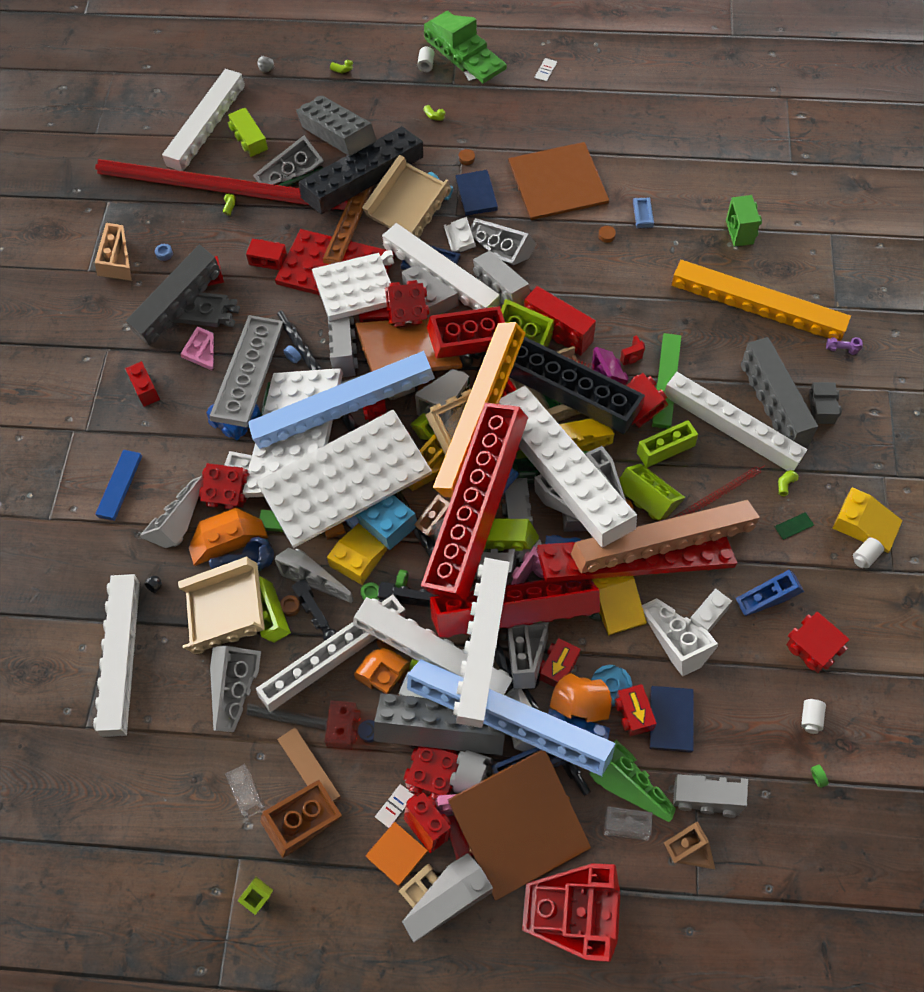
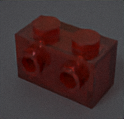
M330 701L324 740L327 748L352 750L353 743L357 742L358 731L355 730V725L360 721V710H358L355 702Z

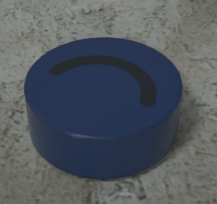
M365 720L358 727L359 737L364 742L374 741L373 720Z

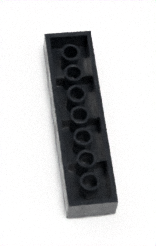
M401 126L355 154L347 155L299 181L301 198L322 215L379 183L399 155L405 157L406 162L410 165L422 159L423 141Z
M526 337L523 339L509 378L622 434L627 432L643 408L644 394Z

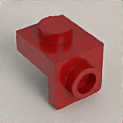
M637 335L633 336L632 346L621 351L620 361L623 365L633 364L643 359L645 344L642 340L640 341Z

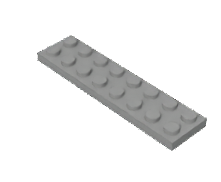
M252 315L248 316L210 413V421L248 427V421H250L283 329V321Z

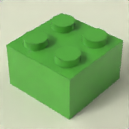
M752 195L731 198L726 223L734 247L754 244L758 236L759 225L762 224L761 215H758L757 203L754 202Z

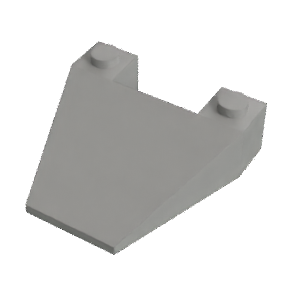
M603 446L585 453L587 458L625 500L613 459ZM542 474L536 476L535 492L544 505L579 520Z

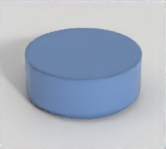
M160 244L155 248L156 257L161 261L169 260L173 255L172 248L168 244Z
M289 345L284 349L285 356L291 362L297 363L301 359L300 353L293 346Z

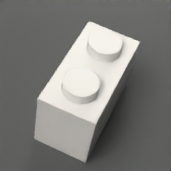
M715 588L691 616V623L699 628L703 627L710 632L727 612L732 600Z

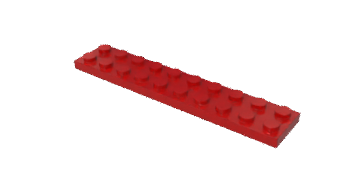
M727 536L716 541L710 540L700 545H691L681 550L675 549L665 554L660 553L646 559L640 558L630 563H621L611 568L605 567L595 572L582 574L571 556L575 542L539 544L536 548L545 582L735 568L737 565Z

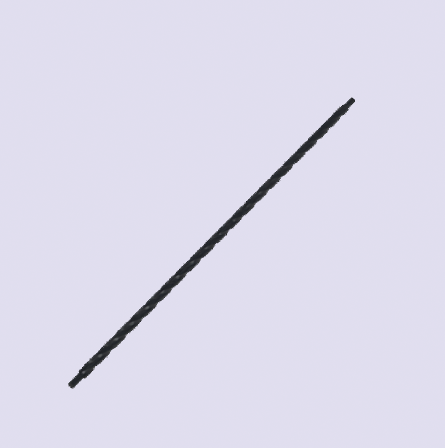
M279 311L277 316L283 321L284 330L289 335L309 369L323 370L315 361L308 346L302 341L301 335L295 326L290 323L283 311ZM351 413L341 416L349 432L359 428L358 424L354 422ZM401 491L393 494L408 508H410L407 500L405 499ZM416 527L412 531L431 558L435 544L430 536H427ZM497 642L494 660L500 669L507 672L509 677L512 678L510 660L504 655L501 646ZM528 688L522 689L530 705L541 711ZM571 762L563 764L564 770L570 779L575 781L584 796L590 794L591 790L580 775V769Z

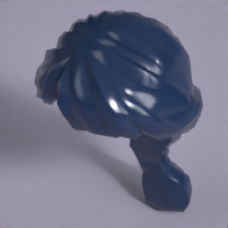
M258 536L250 539L242 553L210 558L209 565L210 568L214 569L225 563L228 564L248 557L258 564V572L272 564L274 550L268 540Z

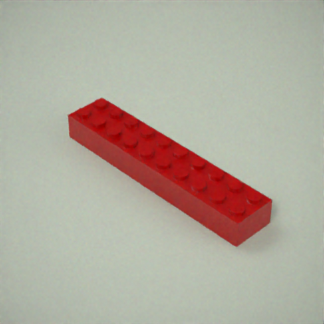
M484 404L421 586L431 594L467 601L528 420V416L519 406Z

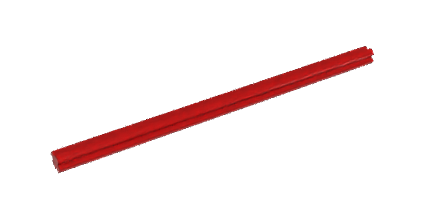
M98 159L97 164H95L97 174L309 205L301 198L300 188ZM348 200L332 209L344 210Z

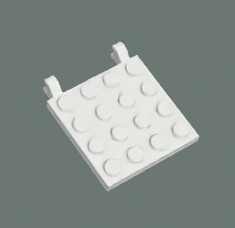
M391 250L384 252L382 256L376 253L312 269L329 321L387 307L385 288L391 282L384 265L394 264Z

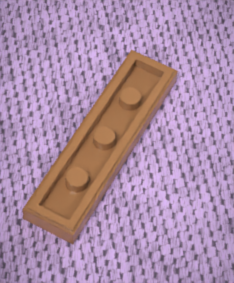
M293 728L277 739L307 786L320 780L333 802L341 798L296 728Z

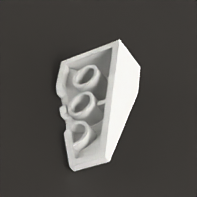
M656 598L642 605L645 619L682 677L700 669L718 647V643L703 627L699 628L691 623L689 618H683L678 615L675 609Z

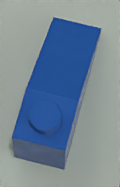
M789 569L738 596L736 600L744 616H748L783 603L803 593L804 590L796 575Z

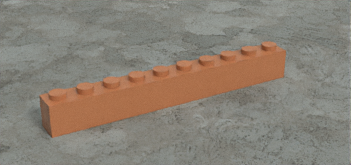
M745 500L636 527L632 532L603 548L594 538L577 541L574 544L571 556L581 574L595 572L601 568H611L617 564L630 563L636 559H646L652 555L665 554L671 550H681L687 546L700 545L710 540L716 541L722 537H732L738 533L750 532L756 527L760 517L750 502Z

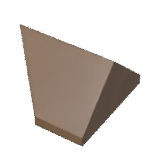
M438 494L431 503L424 507L420 518L414 525L427 536L440 532L450 503Z
M695 822L664 842L674 863L715 869L709 841L698 822Z

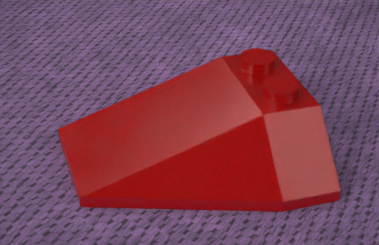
M592 863L527 883L522 931L585 960L611 962L618 942L620 888L616 865Z

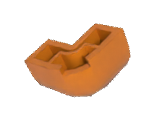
M385 648L373 650L358 667L354 677L370 689L376 687L385 694H389L396 682L401 683L409 671L411 662L392 650Z
M570 673L559 680L555 686L550 707L570 719L574 715L586 718V722H595L609 719L612 699L610 690L601 679L591 681L588 678H579Z

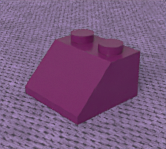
M595 347L592 364L595 366L594 371L626 386L628 376L626 372L622 371L620 360L615 358L613 352Z

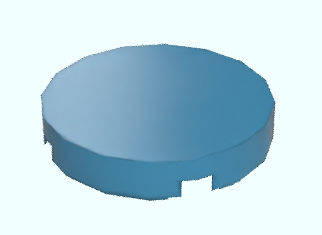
M616 665L602 666L595 671L591 681L601 679L607 685L612 699L611 707L616 706L614 699L617 696L618 690L629 688L633 685L627 671L616 667Z

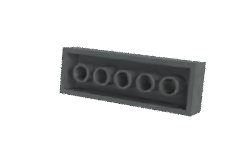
M318 96L310 103H305L296 110L304 129L349 156L377 141L371 122L324 96Z
M199 244L126 320L133 333L149 346L151 343H155L159 339L160 334L170 328L172 321L176 317H180L184 309L195 301L196 296L206 290L208 283L218 277L220 268L216 258Z
M769 337L749 342L744 352L741 368L749 377L750 385L756 390L758 400L764 405L766 415L771 418L774 430L803 447L809 446L818 425Z
M384 693L380 694L374 721V741L458 751L469 750L476 753L502 755L505 733L483 724L482 728L457 724V716L453 715L452 709L427 698Z

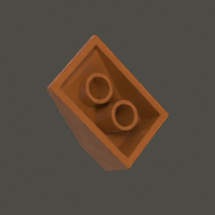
M317 780L263 811L260 822L281 857L284 858L301 848L340 819L342 815L320 780Z

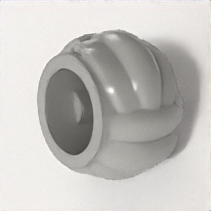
M261 56L258 59L257 64L262 72L267 73L273 69L274 62L272 59Z

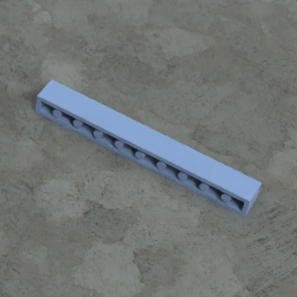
M422 351L248 421L251 435L259 449L268 447L273 443L286 440L288 437L303 433L308 429L320 426L333 419H338L345 414L355 412L360 408L373 405L380 400L390 398L395 394L435 379L425 352Z
M420 659L408 674L407 690L454 710L455 702L460 701V695L456 694L458 682H463V677ZM489 689L483 724L600 776L604 774L612 760L615 743Z

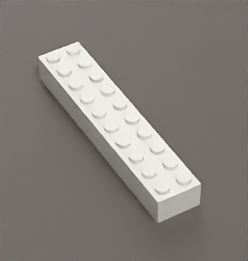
M526 386L500 399L499 404L519 406L528 416L519 448L602 548L636 529L637 514Z

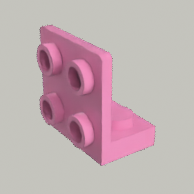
M535 546L531 552H526L520 568L516 567L513 571L511 585L524 583L532 571L538 577L544 578Z

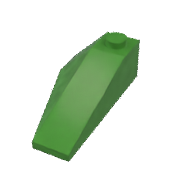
M615 740L613 742L615 743L613 757L604 774L600 776L590 772L589 775L606 790L670 822L676 811L674 805L659 787H653L648 778L649 774L645 770L641 772L634 763L637 759L619 741Z

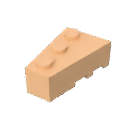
M105 224L95 260L97 276L132 281L123 225Z

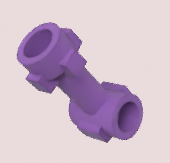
M831 337V339H827L826 349L836 351V348L848 349V352L852 355L857 354L863 347L862 340L857 337L853 338L851 342L837 341L836 338Z

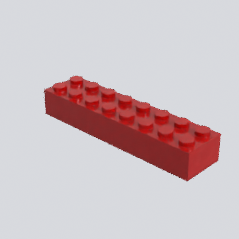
M592 579L559 582L539 580L506 585L499 628H512L515 625L522 624L532 625L535 622H551L554 619H570L574 616H590L593 613L600 612V590ZM475 590L469 592L467 601L443 596L430 597L431 617L439 637L450 638L458 634L469 635L467 634L469 621H474V615H471L472 603L477 602L478 596L474 595Z

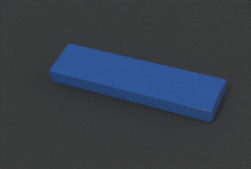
M128 450L122 451L95 513L97 517L116 520L141 461V453Z

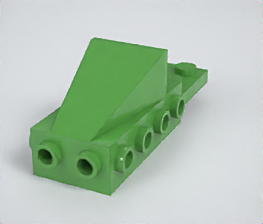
M447 10L424 24L425 40L463 72L465 70L469 71L481 83L487 82L507 69V64L487 48V42L477 35L476 18L453 15Z

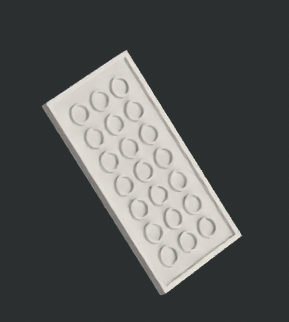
M341 368L273 373L263 415L340 385L343 376ZM333 420L308 429L303 433L288 437L286 440L273 443L268 447L259 449L255 443L248 470L250 475L247 477V483L243 489L245 497H264L256 481L328 444Z
M393 409L261 478L256 483L292 547L295 548L431 475L432 470Z

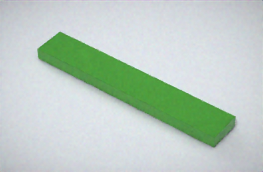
M663 333L657 380L658 391L662 389L665 392L668 382L678 370L681 335ZM668 398L665 399L668 406L653 417L652 427L671 428L673 401Z

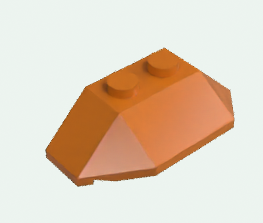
M233 508L200 521L189 546L194 566L209 561L210 558H216L245 547L251 538L258 536L263 539L268 538L262 520L238 508Z

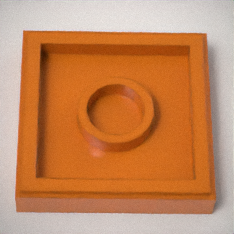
M394 822L365 857L399 887L428 853V850Z

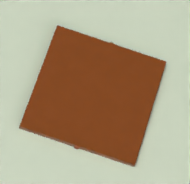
M585 142L508 158L530 220L609 203V198L599 177L598 170H596Z
M430 317L422 320V324L412 325V321L405 322L404 326L396 327L394 323L389 324V320L355 323L363 347L362 351L365 353L371 372L422 351L425 352L432 371L460 369L463 364L459 356L436 359L427 330Z
M544 750L530 755L447 799L470 847L469 852L473 853L477 864L481 867L493 887L492 896L495 901L591 848L570 804V797L566 795L547 752Z

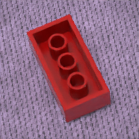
M536 286L524 299V307L554 320L552 339L567 348L574 346L575 353L580 356L593 343L596 320L539 286Z
M500 306L430 316L427 330L436 359L486 352L498 323H505Z

